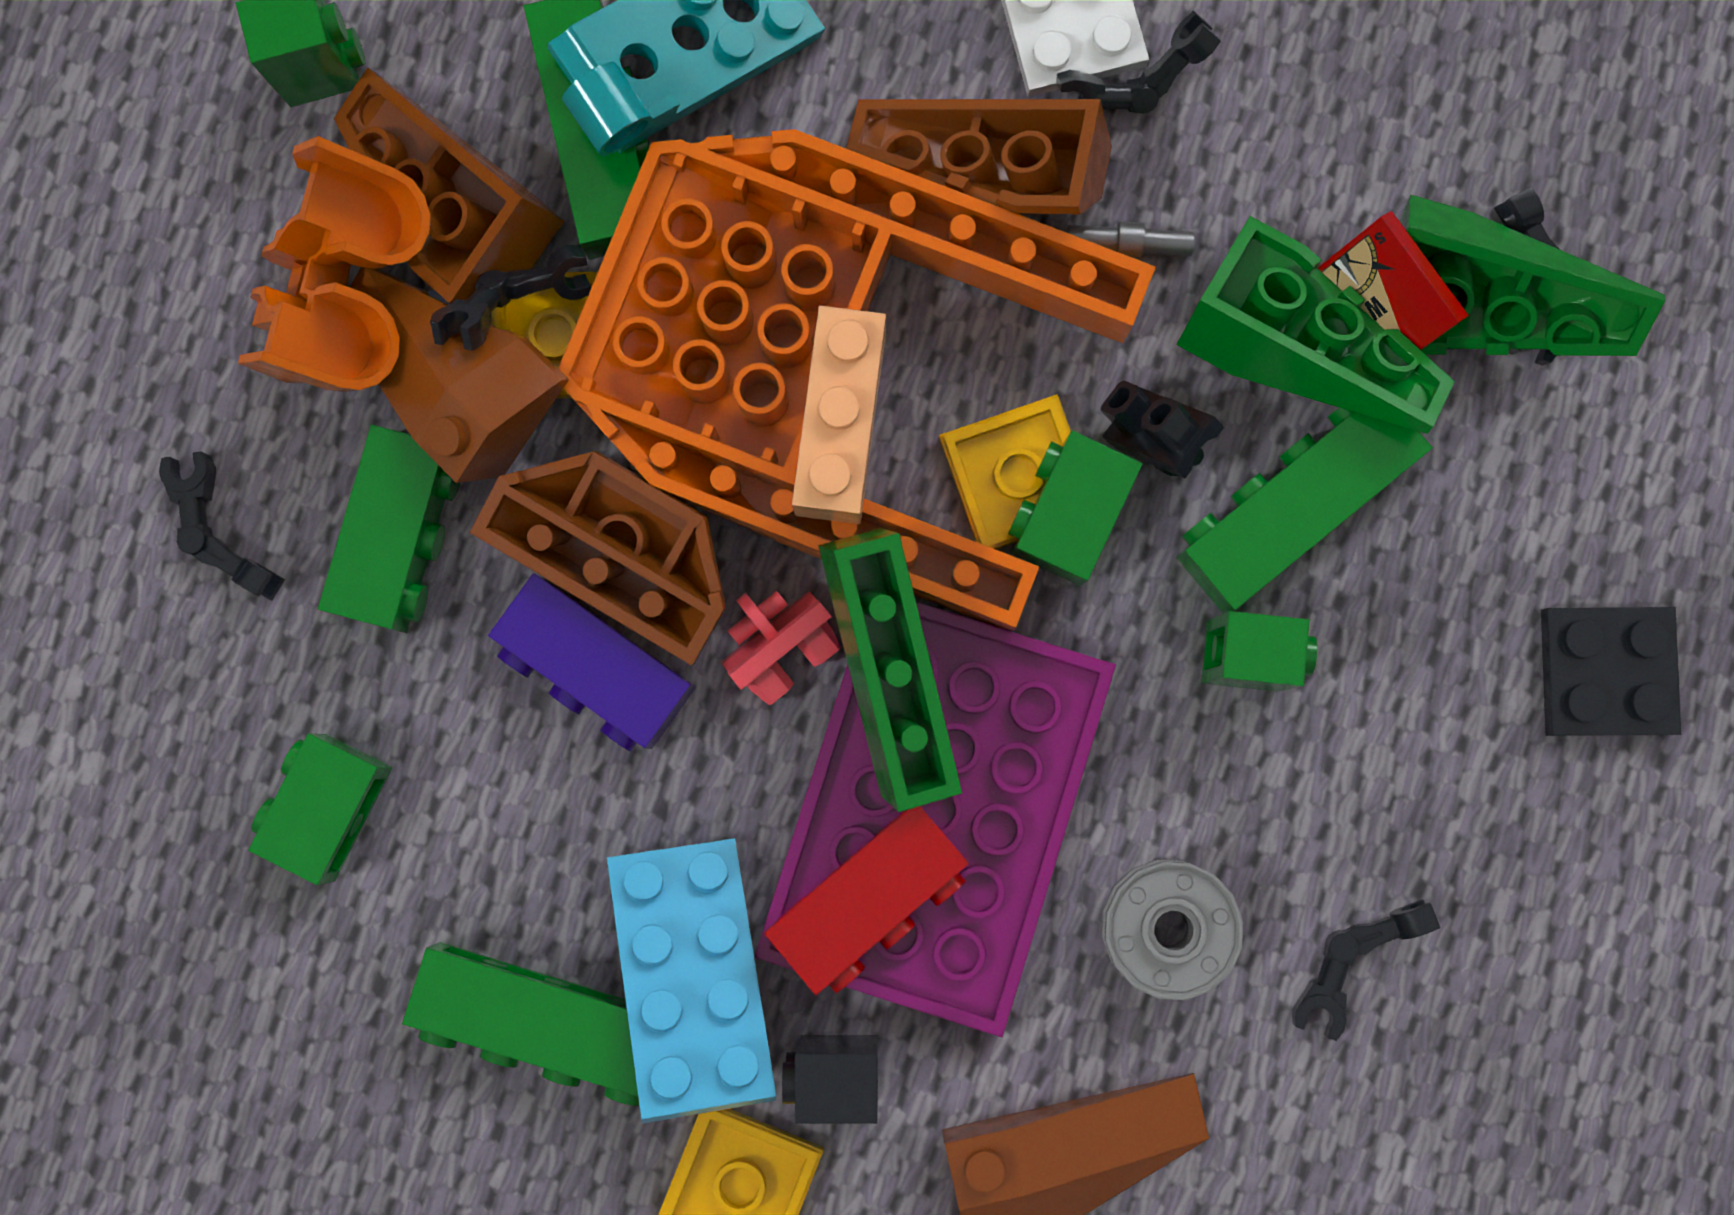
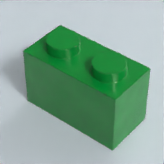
M242 0L235 2L251 64L290 107L353 90L359 81L356 67L366 65L365 56L355 29H346L341 12L335 2L329 4L324 0Z
M1071 430L1062 446L1051 441L1035 474L1036 477L1045 481L1035 504L1026 499L1023 500L1008 531L1009 535L1018 538L1012 554L1078 586H1082L1091 576L1143 463Z
M1228 611L1208 620L1206 624L1201 684L1275 692L1303 687L1305 675L1312 676L1317 660V639L1315 636H1308L1310 619Z
M308 733L304 741L298 740L287 753L281 767V773L286 777L275 798H268L255 815L251 831L256 833V836L248 851L315 885L335 882L393 767L327 734Z

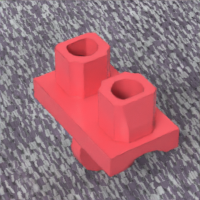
M777 591L758 606L754 604L745 592L735 601L747 615L727 630L738 645L743 644L722 660L721 663L740 690L747 686L765 703L772 705L794 685L792 679L777 662L780 658L797 645L809 662L816 667L823 664L839 651L841 646L831 626L827 623V620L832 616L810 591L805 593L787 609L785 608L788 604Z

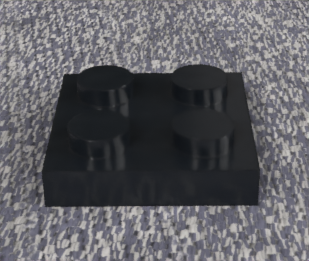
M1676 607L1541 609L1545 736L1681 735Z

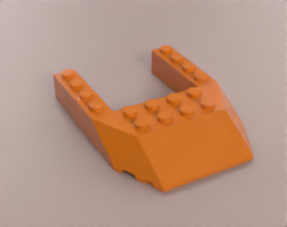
M796 129L771 131L772 136L733 139V135L707 137L701 142L688 143L682 139L651 142L558 367L569 379L564 386V390L650 485L773 541L821 559L818 547L820 544L880 528L900 534L914 596L985 624L1012 632L1018 624L1039 566L867 499H864L861 524L795 515L792 500L819 305L868 311L890 255H893L1109 339L1124 343L1134 325L1156 266Z

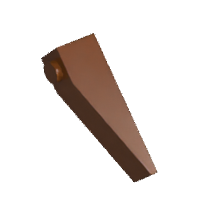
M368 67L334 117L350 150L401 171L413 179L425 195L430 211L429 235L422 250L407 261V263L419 277L448 303H452L456 299L467 300L476 290L475 284L479 280L480 275L492 270L508 272L532 269L564 223L561 217L520 183Z
M858 99L846 149L1016 213L1082 214L1102 199L1112 145L1100 99Z
M361 267L350 288L366 293L381 302L394 318L400 337L399 357L391 373L378 385L413 440L456 483L494 479L505 475L569 379L526 337L509 329H499L491 325L484 344L473 351L464 349L461 333L449 337L444 345L435 344L430 319L434 312L448 304L430 297L427 291L385 271Z
M1194 1073L942 1129L960 1215H1086L1209 1139Z

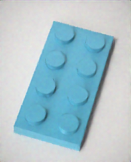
M735 838L607 857L642 1124L775 1101L777 1095Z

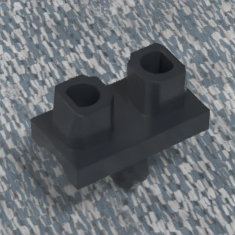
M1124 380L1117 384L1100 409L1112 422L1102 435L1109 444L1120 451L1154 465L1156 469L1169 476H1180L1182 478H1186L1193 466H1197L1202 462L1204 451L1201 447L1208 440L1217 437L1224 428L1213 415Z

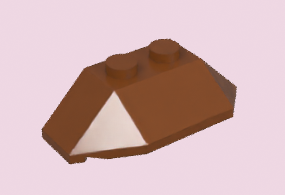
M598 451L499 476L469 532L690 665L696 663L726 609L707 516L669 493L650 485L642 477Z

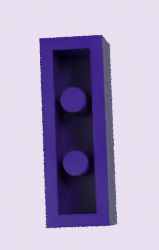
M535 573L530 576L488 634L491 639L502 646V649L497 654L500 660L527 678L535 669L554 683L548 694L578 715H580L585 706L606 720L600 731L630 752L637 743L645 749H653L696 689L693 684Z

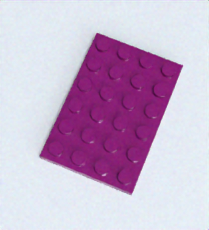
M916 602L962 794L928 803L921 807L969 863L959 872L966 882L939 906L936 907L928 899L909 916L916 925L892 947L886 950L878 942L861 956L859 960L866 968L846 987L1003 1038L1116 664ZM848 663L754 956L756 959L791 970L794 969L764 935V932L902 813L894 809L880 795Z

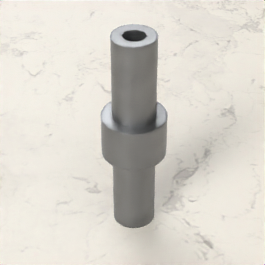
M1119 221L1117 227L1068 225L1067 229L1069 234L1140 261L1143 254L1192 257L1194 249V232L1145 229V224L1142 222Z

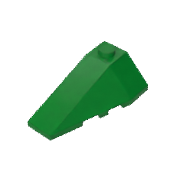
M1410 194L1400 219V223L1469 315L1423 348L1421 351L1425 355H1446L1447 349H1486V355H1509V349H1548L1555 356H1637L1666 301L1665 294L1467 210Z

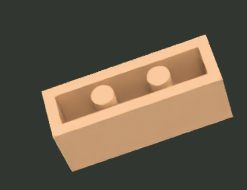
M819 305L792 507L796 516L861 524L886 337V314Z

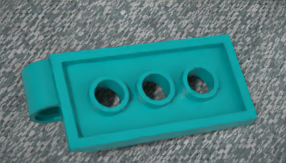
M617 0L572 24L561 35L548 42L547 49L571 82V85L562 96V101L599 155L607 156L617 151L619 154L799 52L819 39L825 31V27L806 0H742L751 7L754 14V19L749 22H738L730 18L723 7V2L726 0ZM680 26L691 27L701 34L705 46L693 51L684 49L674 40L672 30ZM626 55H640L651 63L654 75L647 79L633 78L623 70L620 60Z

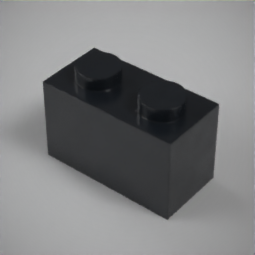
M878 1035L800 1036L796 1052H786V1062H783L782 1103L795 1104V1124H877Z

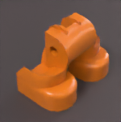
M316 136L295 145L292 153L297 168L310 173L300 213L289 219L283 229L276 231L274 241L263 246L261 256L268 261L292 270L286 293L265 285L252 289L250 298L258 302L252 326L269 332L264 351L241 354L238 364L286 383H307L325 390L339 392L357 391L378 385L391 373L399 357L400 337L394 318L381 302L366 293L347 287L351 267L355 265L378 269L409 261L422 250L429 235L430 211L425 195L414 180L401 171L320 136Z

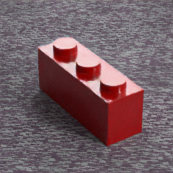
M921 806L905 810L770 925L764 932V935L815 995L828 985L835 993H838L866 968L859 960L861 956L878 942L886 950L889 949L916 925L909 915L926 900L930 899L937 907L953 895L966 882L959 872L969 863Z

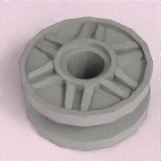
M1157 859L1132 868L1113 886L1102 910L1101 936L1110 961L1133 987L1158 999L1188 1000L1212 991L1232 972L1242 950L1243 919L1234 895L1214 874L1185 861ZM1169 911L1181 912L1187 923V931L1184 938L1173 945L1160 944L1154 934L1157 919Z

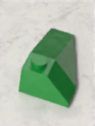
M1249 216L1200 299L1176 345L1232 376L1428 434L1434 427L1455 381L1399 330H1384L1360 308L1365 301L1361 295L1351 286L1342 291L1317 268L1322 260L1306 245Z

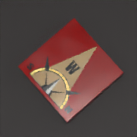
M1392 211L1378 218L1318 267L1342 291L1351 286L1361 295L1365 301L1360 308L1384 330H1399L1420 350L1469 316Z

